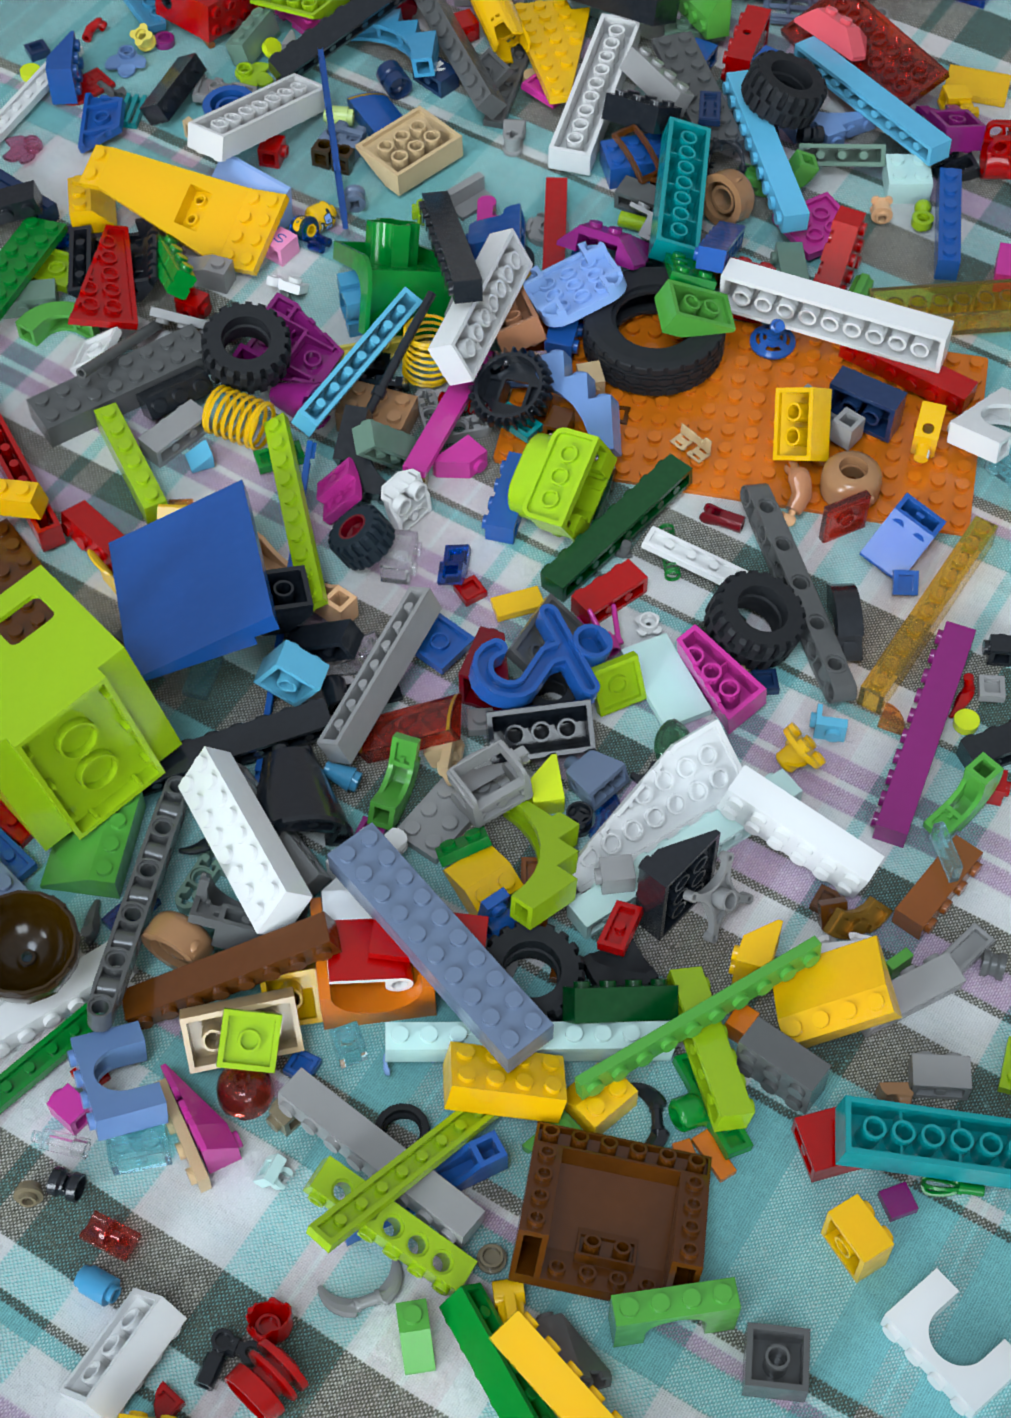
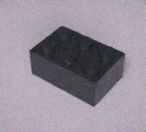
M616 89L615 93H606L601 119L624 126L635 124L641 131L651 134H663L670 116L680 119L682 108L674 106L675 102L670 100L659 101L653 95L645 94V96H642L639 91Z

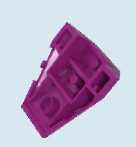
M590 220L588 223L580 224L558 239L556 244L577 251L579 250L577 245L586 241L587 245H598L601 241L605 244L606 248L616 251L615 263L630 270L645 267L646 262L650 261V258H648V242L622 232L623 229L620 227L603 226V222L598 220Z
M277 292L266 309L272 308L277 312V317L281 316L284 319L286 327L289 328L291 339L290 367L287 369L285 377L283 379L279 378V380L323 383L343 357L344 351L326 332L323 333L318 328L316 322L301 310L298 303ZM251 338L247 345L240 343L232 356L239 359H254L265 353L268 347L262 341Z

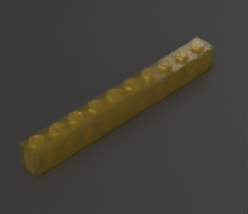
M975 516L862 683L857 704L879 715L881 714L993 545L998 525Z

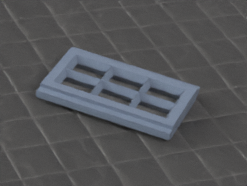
M764 0L763 7L772 9L770 24L799 26L793 22L796 17L816 8H826L827 6L836 8L837 0Z

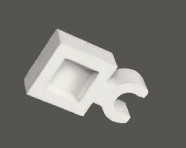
M276 274L267 276V285L279 287L278 289L296 295L308 293L309 284L302 282V278L289 276L286 279Z

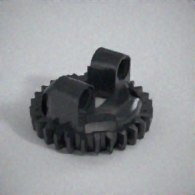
M514 346L511 352H508L505 347L503 354L495 351L496 356L494 358L487 355L488 362L486 364L482 363L481 370L478 371L477 377L472 381L474 385L468 386L471 392L468 395L471 400L470 405L482 423L486 422L490 428L495 426L498 431H500L502 426L506 431H509L511 425H513L515 430H518L520 423L527 427V420L529 419L534 423V415L546 417L553 399L550 392L554 391L550 384L554 383V380L550 376L552 374L551 370L547 368L548 365L541 356L535 355L532 350L527 352L523 347L518 352ZM507 360L509 362V367L498 374L492 375L490 372L492 368L496 370L504 365V361ZM507 381L529 385L521 407L505 404L511 389ZM485 402L488 404L492 412L488 410V408L485 405Z

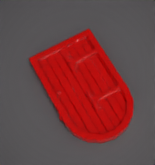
M96 67L83 74V82H81L82 95H78V104L66 105L76 106L84 104L85 93L88 92L92 93L93 97L103 94L104 88H100L97 85V82L100 80L112 88L116 84Z

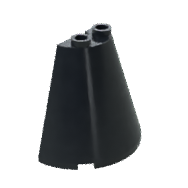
M277 744L273 746L272 752L263 758L256 798L278 836L283 831L326 833L324 835L326 846H339L354 835L353 829L313 753V748L309 745L288 747L286 744Z

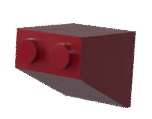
M480 626L458 673L459 701L462 704L475 708H493V711L502 710V708L493 707L481 700L471 688L468 677L474 653L481 644L493 638L505 641V634L503 632H499L494 628ZM505 656L502 665L495 668L494 671L501 678L509 680L507 656Z

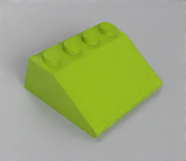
M250 0V4L310 19L329 17L339 6H344L350 2V0Z

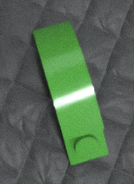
M797 149L788 160L799 188L810 182L819 171L815 155ZM750 165V167H747L744 175L752 184L756 196L767 197L762 192L761 181L757 180L755 166Z
M68 301L41 304L24 313L15 322L19 337L36 347L48 336L56 332L72 331L89 339L100 334L99 327L68 325L69 317L75 302Z
M399 732L393 735L386 774L378 792L370 801L367 824L372 822L377 827L390 830L395 828L408 804L417 778L421 757H418L421 739Z
M982 752L965 768L963 778L957 789L943 805L923 822V827L942 844L957 830L961 831L989 800L1001 780L1004 768L986 753Z

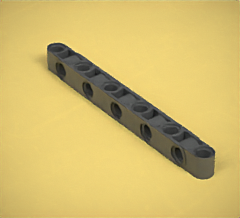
M767 483L743 485L740 490L741 503L772 577H779L784 580L783 583L785 585H790L794 589L795 596L799 595L802 601L801 607L805 608L807 624L800 643L828 703L855 700L857 697L856 682L770 486Z
M171 776L165 782L94 978L91 994L87 1002V1023L89 1028L95 1032H105L112 1027L142 945L141 934L149 925L185 819L188 805L178 788L183 776ZM102 1012L105 1014L97 1015L96 1013Z

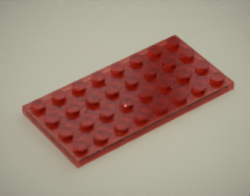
M819 0L802 13L805 14L816 8L832 6L838 9V13L842 16L850 17L853 23L859 26L867 37L865 60L850 61L846 57L844 58L909 107L949 78L948 70L867 0ZM793 19L780 30L781 35L795 47L796 43L814 35L793 22Z

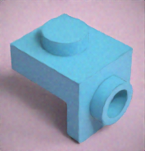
M818 704L816 712H811L809 727L814 728L813 738L829 742H844L848 728V719L822 716L823 704Z

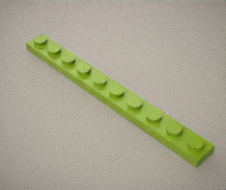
M281 413L263 424L293 566L305 565L313 601V611L328 604V598L289 418L284 413Z
M462 1111L453 1112L309 1224L306 1234L326 1252L330 1253L500 1116Z

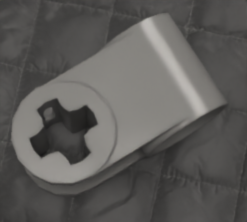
M504 119L503 152L506 156L517 157L522 153L523 142L526 136V120Z

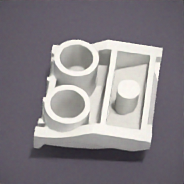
M415 469L398 471L381 487V500L384 502L388 518L395 529L394 534L399 539L403 538L404 534L427 512L432 511L427 485L423 483L420 472Z

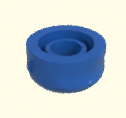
M239 85L219 87L211 91L204 98L202 103L204 115L252 92L248 88Z

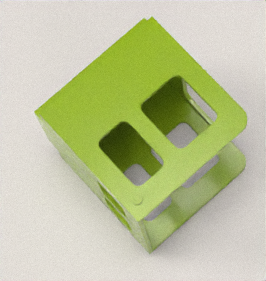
M39 565L0 594V623L35 598L41 599L54 612V616L48 622L16 645L9 644L0 634V800L40 846L47 851L71 831L81 840L166 772L159 762L182 745V742L125 647L42 565Z

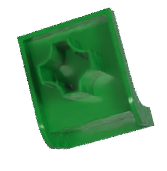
M394 218L367 219L365 242L334 241L333 259L354 269L359 278L361 297L358 332L363 335L404 287H407L422 301L428 291L434 292L436 297L427 314H434L445 318L444 314L452 295L448 296L447 286L444 285V278L441 276L437 258L434 256V250L419 244L420 224L415 221H404ZM424 318V319H423V321H436V322H440V323L443 322V321H441V320H439V319H435V318ZM423 324L420 325L419 329L424 327H433L439 329L440 326L434 324ZM403 328L396 336H403ZM422 331V332L416 333L415 336H419V335H423V334H434V335H436L437 332H434V331Z

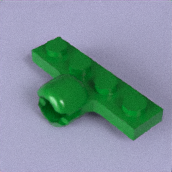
M687 1052L674 1056L672 1063L688 1091L687 1094L671 1099L668 1106V1113L674 1127L681 1132H687L701 1126L707 1127L725 1160L751 1151L754 1145L744 1128L714 1132Z

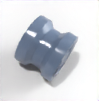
M357 184L347 186L344 190L346 210L353 213L361 212L366 206L364 188Z

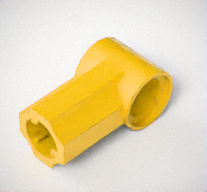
M508 1279L492 1281L495 1309H498V1314L503 1323L517 1310L521 1314L525 1313L524 1305H526L523 1283L509 1281Z

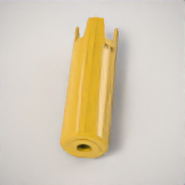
M470 0L493 52H496L500 59L506 64L514 63L511 48L518 43L521 44L527 53L529 52L531 41L512 0Z

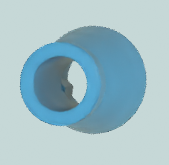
M327 761L323 769L325 776L346 792L349 790L355 792L363 776V773L359 772L358 768Z

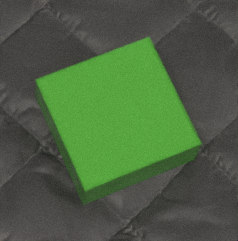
M907 947L886 961L892 980L898 977L902 970L911 965L914 955Z

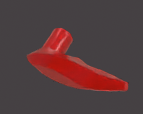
M964 674V686L955 699L954 707L948 715L949 718H953L957 711L964 709L971 701L975 693L973 674Z

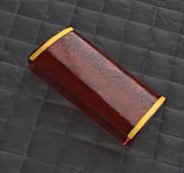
M457 693L380 714L358 755L368 764L389 759L392 737L396 732L421 739L420 750L460 740L462 695Z

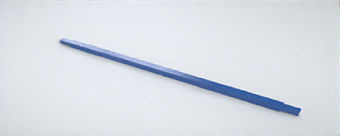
M319 49L318 59L340 217L343 229H348V217L326 61L323 49Z

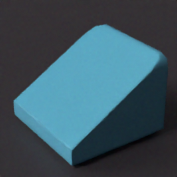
M207 440L200 442L185 454L192 473L215 467Z

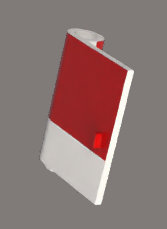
M348 890L321 891L322 912L325 911L336 922L342 952L333 955L327 960L329 984L385 982L386 989L398 992L410 989L414 985L411 963L369 958L374 920Z

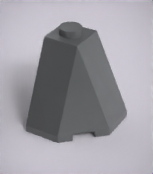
M545 1312L536 1317L535 1320L539 1324L536 1328L538 1333L544 1339L549 1335L561 1348L558 1355L566 1364L571 1360L584 1375L580 1379L588 1388L591 1385H594L598 1390L611 1387L612 1375L610 1370L562 1313L554 1315V1312Z

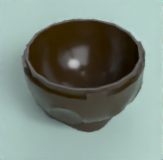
M16 890L0 895V999L11 1003L32 1004L55 995L70 979L79 963L80 934L75 917L65 903L54 895L51 896L41 891ZM25 956H32L29 962L22 961Z

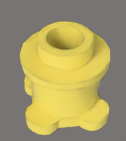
M141 23L137 29L130 31V37L135 40L136 46L141 51L148 52L155 47L156 38L151 31H148V26L145 23Z

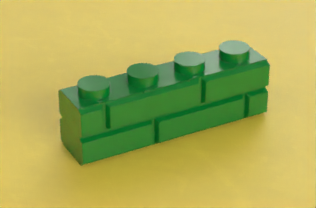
M158 235V277L168 294L181 300H186L190 293L189 288H193L197 281L193 273L194 268L187 263L188 258L182 254L183 249L177 246L178 241L170 235L165 237Z

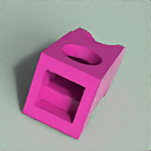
M485 195L478 199L477 221L499 216L496 215V199L494 197Z

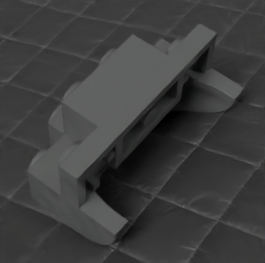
M202 871L187 922L215 929L211 946L225 950L263 935L256 933L241 903L219 890L211 874ZM310 902L295 922L307 918Z

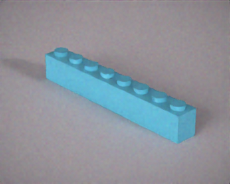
M404 287L298 410L291 423L310 437L399 333L405 323L415 314L422 300L407 287Z

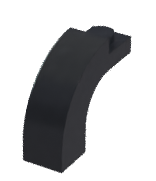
M854 583L826 584L827 609H830L832 612L835 635L846 660L863 661L862 636H864V624L858 589Z

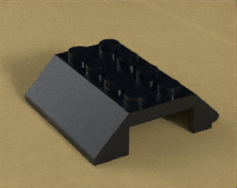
M138 218L135 219L138 232L129 233L136 302H141L154 288V284L158 280V228L145 219ZM92 225L71 227L69 230L68 293L75 298L79 296L81 286L101 238L95 237Z

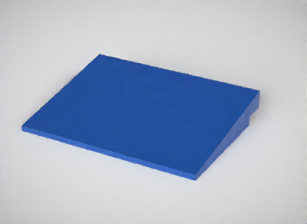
M243 480L235 482L108 543L125 649L144 681L256 645V636L279 629L251 503Z

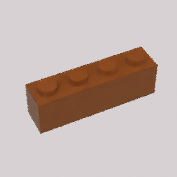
M955 835L895 908L891 922L920 940L925 932L930 934L938 923L936 918L940 913L945 915L953 904L952 898L955 895L960 896L968 885L966 882L970 876L975 878L981 870L983 864L980 863L983 852L958 835Z

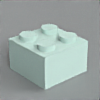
M886 154L885 167L882 170L885 197L891 196L893 198L892 204H915L920 199H926L930 202L933 188L931 166H927L913 154Z

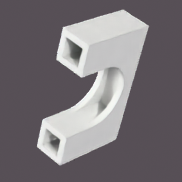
M1001 387L955 419H952L947 427V443L995 464L1008 456L1011 445V433L991 424L1011 427V390Z
M936 1268L884 1315L880 1324L886 1337L894 1343L897 1342L905 1350L907 1359L914 1366H920L928 1375L927 1379L936 1390H942L949 1397L953 1409L962 1416L965 1415L967 1418H973L1011 1383V1345L1004 1339L981 1361L969 1366L949 1363L938 1355L929 1338V1325L933 1319L955 1300L959 1290Z

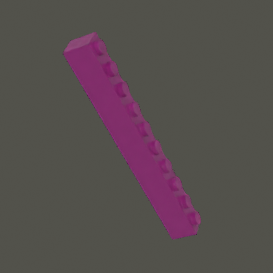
M946 621L944 630L938 629L934 642L938 647L937 650L931 649L927 662L932 665L930 669H924L921 683L925 684L924 688L917 689L914 702L918 703L917 708L911 707L907 718V723H911L910 728L903 729L899 742L904 744L902 750L896 749L892 762L897 764L895 770L890 769L885 782V784L889 785L888 791L882 790L878 805L882 806L880 813L875 811L870 827L875 828L872 837L874 839L901 848L904 847L973 643L976 629Z

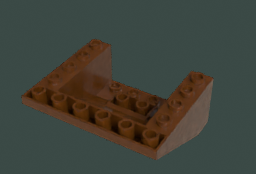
M538 1121L508 1280L610 1301L611 1295L699 1282L704 1266L712 1157Z

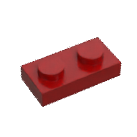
M616 900L597 941V949L624 957L643 916V907Z

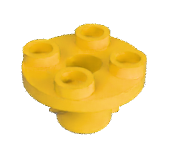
M791 722L783 729L787 740L785 746L776 753V760L785 771L792 773L798 767H803L807 764L815 769H819L826 763L821 753L814 750L817 745L809 735L803 737L801 730L795 723Z

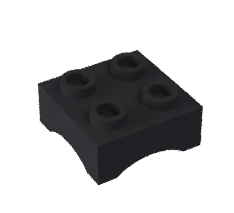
M633 938L624 957L601 950L589 953L583 957L585 963L583 971H585V975L592 985H599V980H616V985L625 984V979H642V984H650L651 978H659L655 969L641 954Z

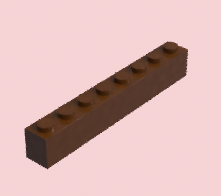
M323 911L130 986L126 989L122 1001L125 1021L128 1023L139 1021L142 1030L149 1029L158 1022L177 1018L180 1009L208 1004L216 1000H224L236 992L250 990L262 982L273 981L288 972L302 970L314 962L328 960L333 955L342 952L336 922Z

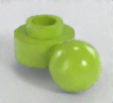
M920 199L915 203V212L911 219V226L919 232L928 231L933 226L934 216L930 213L932 205L926 199Z

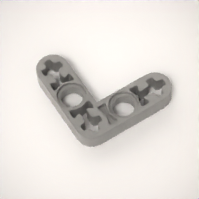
M429 388L419 389L415 396H418L419 418L423 430L429 421L425 416L433 414L439 404L436 393ZM425 398H427V400L429 401V405L427 406L424 400ZM476 414L460 417L455 427H463L465 430L463 432L452 430L445 444L458 442L467 435L473 439L488 436L492 432V428L486 422L482 423Z

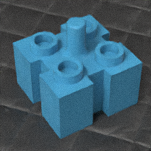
M355 270L338 273L336 275L339 303L349 337L361 336L363 334L358 332L361 297L358 275Z

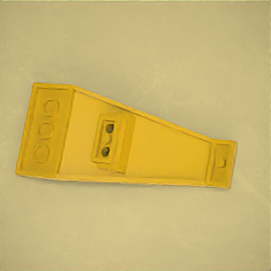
M102 145L95 146L79 181L83 188L104 192L167 235L175 238L199 256L213 254L232 259L235 272L257 276L290 200L286 194L247 188L118 148Z

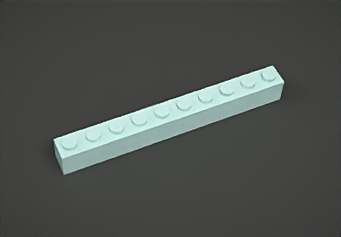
M783 768L776 773L771 772L765 776L766 779L801 801L803 790ZM717 809L712 813L707 812L701 816L698 822L691 826H684L674 837L662 840L650 852H643L636 857L633 862L636 875L634 892L602 895L601 885L594 883L583 894H576L575 900L567 905V917L585 940L603 930L616 900L636 905L637 879L639 877L638 866L645 856H651L657 849L717 829L721 832L718 857L721 851L729 850L751 836V834L735 820L732 821L725 818L720 810Z
M564 1021L552 1022L554 1024L553 1039L536 1052L563 1056L564 1061H603L669 1021L573 1024ZM385 1022V1062H444L450 1041L476 1045L483 1044L463 1022ZM675 1048L670 1052L659 1054L652 1061H671Z

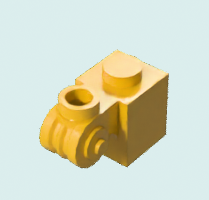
M966 84L942 86L937 100L940 110H945V105L956 104L961 109H968L977 118L979 117V108L974 107L973 95Z

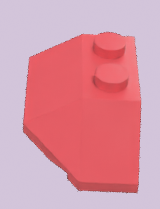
M835 7L816 8L794 19L793 22L850 61L865 60L866 35L859 26L853 23L850 17L842 16Z

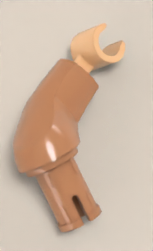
M796 461L788 462L791 465L790 468L787 464L784 467L792 492L785 507L789 512L782 511L788 527L795 524V515H801L812 497L810 473L806 468L800 467Z

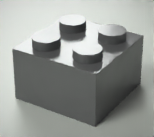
M748 1322L744 1333L742 1396L805 1402L809 1392L811 1329Z

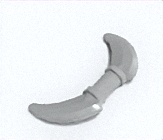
M392 1260L389 1275L379 1289H375L374 1292L362 1297L352 1299L338 1297L328 1292L322 1285H319L317 1288L319 1297L330 1312L345 1318H356L363 1309L376 1304L389 1305L397 1297L403 1281L402 1267L399 1260Z

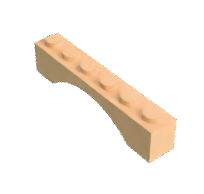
M257 532L266 570L287 567L288 561L274 549L262 534ZM324 583L328 604L313 612L328 622L351 619L353 621L359 616L357 596L340 585Z

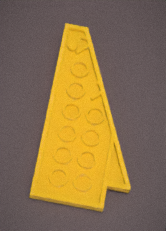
M537 0L530 3L519 2L514 4L531 41V48L526 54L549 104L566 103L575 82L590 17V7L571 9L567 0Z

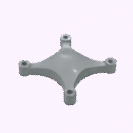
M724 850L719 853L721 864L710 882L698 892L687 889L683 893L684 900L692 903L699 901L702 904L708 919V930L704 932L703 939L713 944L719 939L720 925L726 914L733 911L737 904H751L753 902L752 894L744 891L739 893L734 888L731 879L734 854Z

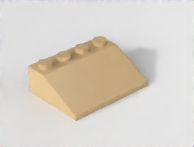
M420 105L355 145L357 151L382 183L398 196H401L463 156L462 135Z

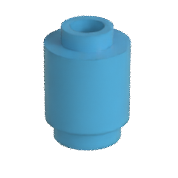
M84 1265L78 1271L74 1280V1286L78 1288L79 1293L103 1307L110 1303L113 1304L121 1293L120 1279L96 1265Z

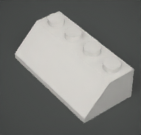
M133 1288L58 1393L94 1418H118L119 1413L124 1412L125 1405L133 1393L142 1387L148 1372L161 1360L163 1351L170 1341L179 1335L182 1325L187 1318L163 1296Z

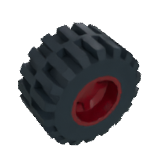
M358 505L348 510L333 525V529L329 533L328 544L330 549L349 569L351 568L354 571L359 569L361 571L366 567H372L389 552L388 550L393 545L392 541L396 536L394 534L395 529L374 505Z

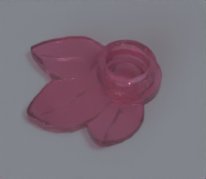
M35 135L9 137L5 139V142L11 149L2 158L8 162L19 161L20 164L29 163L43 149V143Z

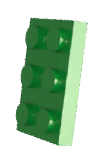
M673 251L672 254L666 252L664 264L670 280L715 290L717 282L713 272L696 269V261L686 258V255L681 252Z

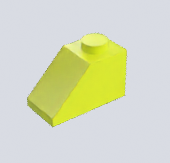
M551 754L531 777L533 797L528 801L548 814L563 813L565 809V796L557 754Z

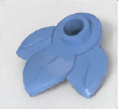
M122 45L119 47L116 55L110 56L107 59L105 69H116L120 77L128 78L133 76L136 68H144L146 66V59L144 56L137 54L132 45Z

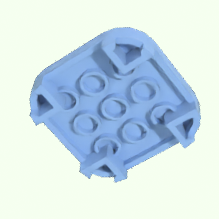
M586 241L577 244L580 252L540 271L537 265L531 268V275L524 281L523 287L536 312L547 326L563 327L614 302L625 292L627 283L621 267L617 266L608 253L605 244L601 241L598 245H587Z

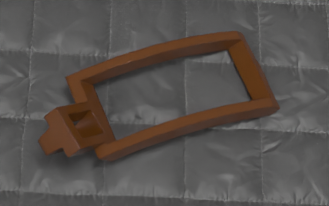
M632 124L612 133V138L630 162L638 182L645 184L650 181V184L656 185L659 159L637 125ZM633 131L647 149L657 169L643 177L632 154L620 138Z

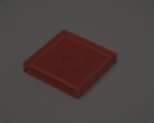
M867 490L824 506L819 539L822 543L829 542L865 527L871 495Z

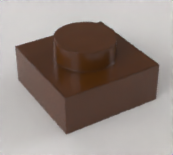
M844 896L817 901L819 926L822 930L824 929L837 907L848 910V902Z

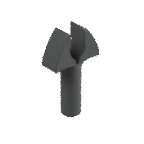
M101 80L97 82V85L100 88H104V93L109 97L115 96L125 99L126 90L123 86L115 90Z

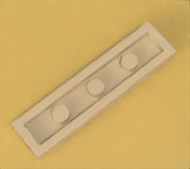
M166 1078L157 1082H160L167 1102L169 1123L165 1124L170 1136L173 1134L177 1136L179 1142L174 1145L180 1160L186 1159L190 1166L185 1171L191 1185L197 1184L200 1192L203 1193L212 1189L208 1173Z

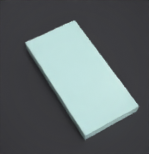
M667 633L621 649L620 655L631 651L638 654L646 691V700L665 732L711 715V707Z

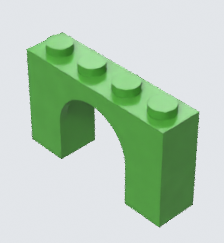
M735 1277L611 1295L608 1320L613 1348L644 1343L645 1334L650 1329L680 1320H701L704 1334L734 1330L741 1310Z

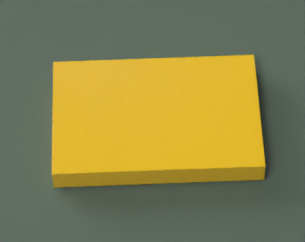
M950 64L945 85L966 84L973 95V102L1004 108L1011 75Z

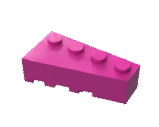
M696 624L676 639L678 654L728 734L732 733L766 704L767 688Z

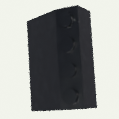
M717 829L657 849L651 856H645L638 866L639 877L637 879L636 905L643 907V916L639 925L660 941L695 906L696 903L683 899L684 891L688 889L698 892L714 877L721 834Z

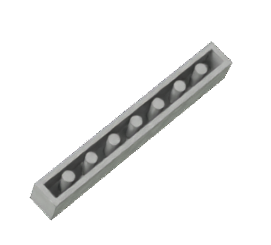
M409 586L317 740V744L330 762L352 764L442 610L430 588Z
M302 1067L278 1091V1105L283 1114L289 1118L295 1117L301 1122V1126L307 1133L312 1136L315 1134L324 1140L325 1146L331 1152H339L346 1158L347 1163L358 1172L362 1170L369 1178L406 1150V1148ZM434 1170L395 1200L401 1207H409L416 1213L418 1219L428 1226H433L439 1231L440 1235L457 1245L460 1249L484 1222L485 1210Z

